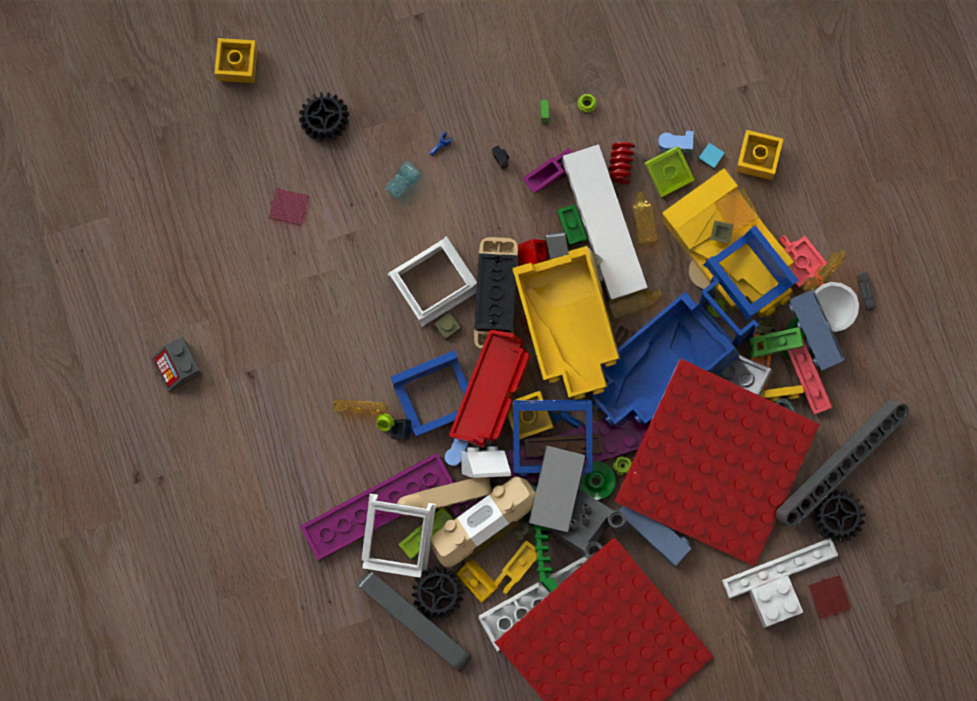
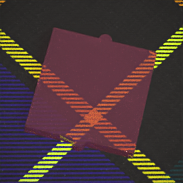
M276 188L274 199L271 201L272 206L269 218L301 225L303 215L307 211L306 204L309 196Z

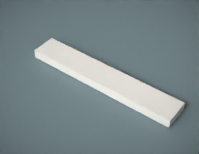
M831 538L724 579L722 583L728 598L731 599L749 592L751 589L787 575L790 576L836 558L839 555Z

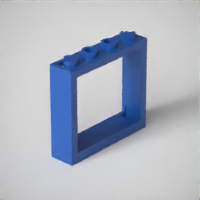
M513 400L514 473H518V476H529V473H537L540 476L542 465H520L519 411L586 410V465H583L581 476L592 473V400Z

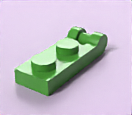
M800 327L748 339L749 345L752 348V352H750L752 359L804 347ZM760 343H763L764 349H759Z

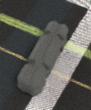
M860 273L857 275L858 283H860L862 299L865 300L864 307L866 310L874 309L876 305L874 299H872L873 293L870 282H868V273Z

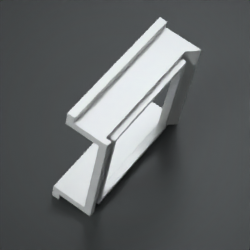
M447 236L388 273L390 279L394 281L415 313L421 327H424L477 293L476 280ZM443 249L466 285L427 310L422 311L400 275Z
M370 494L362 560L364 561L362 568L421 577L422 571H427L436 504L428 503L427 508L424 509L377 501L378 495ZM376 510L424 517L417 565L370 558Z

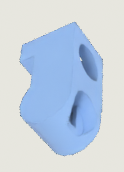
M686 131L685 136H676L671 133L661 134L658 140L659 150L666 152L679 146L683 154H692L694 131Z
M454 439L451 449L445 454V461L448 466L454 468L461 464V451H466L469 443Z

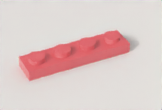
M802 336L804 347L789 350L788 353L815 415L833 406L810 350L806 345L805 338Z

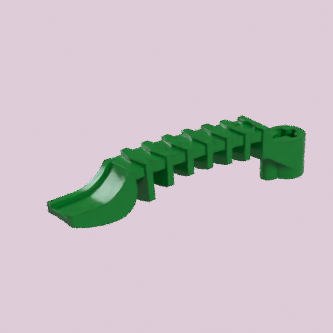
M534 524L535 552L537 553L536 563H538L537 574H539L538 585H543L551 593L558 586L555 583V578H549V574L553 573L552 567H544L543 564L551 563V557H543L542 552H549V546H542L541 542H549V535H541V531H550V528Z

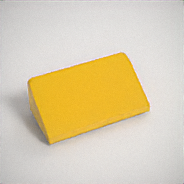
M474 559L468 561L455 574L459 576V579L481 603L499 588V586L496 587L493 584L494 580Z

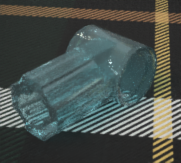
M407 160L400 166L397 174L385 186V189L397 199L410 184L413 185L418 181L422 172Z

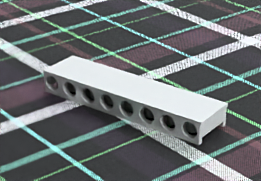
M599 144L564 155L562 162L592 251L603 259L598 267L603 273L602 280L609 301L645 290L647 285Z
M583 557L552 574L549 578H555V583L559 586L588 559ZM536 583L479 615L478 618L497 652L501 650L494 642L550 594L543 585Z

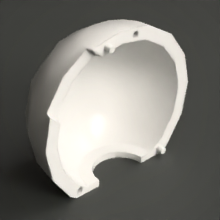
M829 282L815 290L834 332L844 330L854 323L859 311V302L857 295L850 287L842 283Z

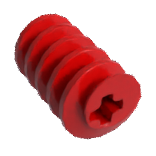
M629 142L612 144L613 151H611L610 155L612 158L609 162L611 165L608 168L611 181L620 184L630 183V180L625 178L631 176V173L627 172V170H631L633 167L628 163L634 160L629 157L635 153L630 150V148H635L634 144Z

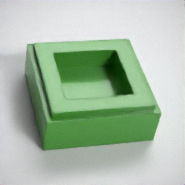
M541 100L542 124H549L548 100Z

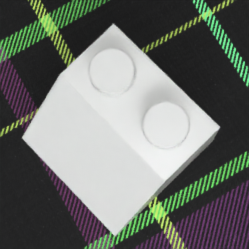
M486 446V450H479V447H468V450L461 451L463 475L472 478L511 476L505 451L498 449V446Z

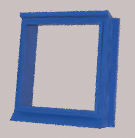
M756 225L716 256L710 257L703 264L713 276L719 279V284L744 314L745 321L799 281ZM746 243L778 282L777 286L752 304L749 303L719 264Z
M713 276L710 285L701 292L702 296L698 307L720 334H724L733 346L737 348L745 340L754 337L759 324L752 320L740 330L713 300L720 283L719 279ZM709 303L736 333L734 340L727 335L703 307L705 304Z
M455 350L391 376L393 387L407 419L412 420L411 429L415 437L455 421L458 411L421 426L404 385L451 366L465 395L468 384L458 363Z

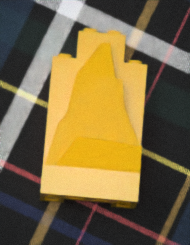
M725 169L719 171L662 212L663 224L690 259L693 260L709 283L713 275L703 265L706 260L716 256L745 235L755 225L789 269L793 270L794 261L740 195L738 185ZM715 220L734 224L730 244L710 240ZM747 243L719 263L750 304L778 285V282ZM719 284L716 291L731 311L734 309L739 310ZM791 288L758 311L757 314L761 318L765 315L768 317L776 311L775 308L777 306L787 304L792 296Z
M587 246L568 251V255L538 264L528 263L513 268L543 380H549V383L560 381V377L563 376L568 397H574V400L585 398V394L593 392V395L603 393L604 388H608L602 365L605 364V367L617 364V360H621L602 296L603 291L593 254Z

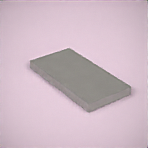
M546 446L530 515V524L568 532L585 455Z

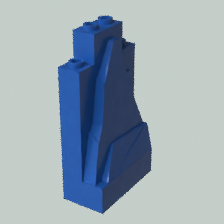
M684 292L618 348L621 360H617L616 365L605 367V364L602 365L606 381L608 380V388H604L603 393L592 394L591 397L594 400L592 404L599 412L601 410L604 411L606 414L604 418L611 426L615 424L619 428L635 415L634 418L640 425L645 424L649 427L680 358L718 375L738 359L739 355L733 344L724 334H720L699 310L698 305Z

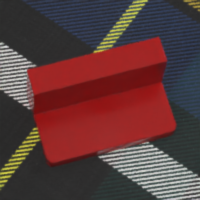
M531 239L517 245L519 266L548 261L546 240Z

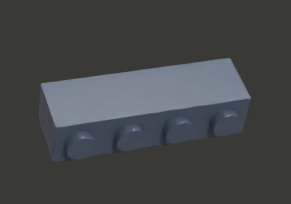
M814 289L790 299L791 304H789L793 315L796 314L799 319L797 325L807 337L805 342L808 349H812L815 355L813 360L816 367H820L822 371L846 360Z
M625 506L619 510L625 515L628 526L674 568L692 549L689 546L691 543L685 537H679L674 533L675 529Z

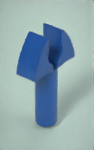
M549 411L550 417L556 424L558 420H564L576 428L583 427L581 421L572 417L566 411H560L561 414H554V412Z

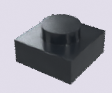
M499 145L492 148V155L501 169L506 168L509 159L506 150H501Z
M394 420L391 439H410L412 420Z

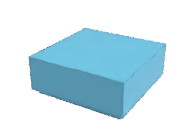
M709 143L698 160L715 169L725 153Z

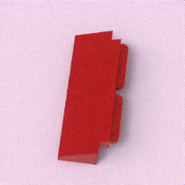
M489 330L449 436L451 438L484 448L486 440L495 442L500 437L513 403L511 400L512 395L517 392L530 359L528 352L522 349L524 341L515 334Z

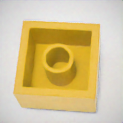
M218 38L214 72L217 81L255 83L258 54L255 40Z
M746 130L736 172L773 180L783 138Z
M537 391L515 400H544L541 391ZM512 403L510 412H509V414H508V418H509V421H510L512 430H513V403ZM519 411V440L554 428L549 411Z

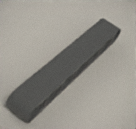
M368 569L356 583L358 587L457 671H460L472 657L371 570Z

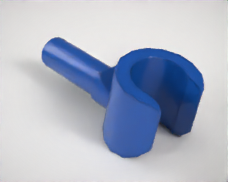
M447 132L441 134L440 142L429 152L432 156L443 146L451 144L452 137L449 140L443 139L446 137Z

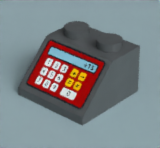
M183 337L164 346L151 358L168 392L203 375Z

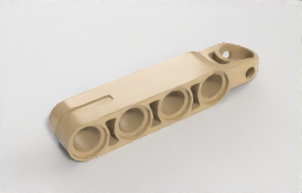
M489 477L472 478L403 496L398 500L397 504L426 509L428 503L436 504V509L486 497L493 493Z

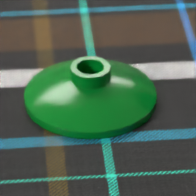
M593 461L592 473L580 477L578 489L596 500L604 499L614 490L615 474L607 464ZM597 478L600 481V483L598 485H594L592 483V480Z

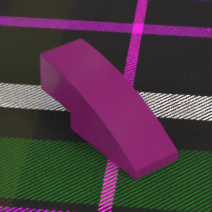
M569 148L555 158L552 157L523 178L533 194L567 176L562 159L564 155L572 153Z

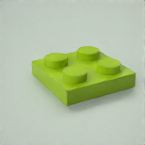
M679 146L644 163L660 197L695 180Z

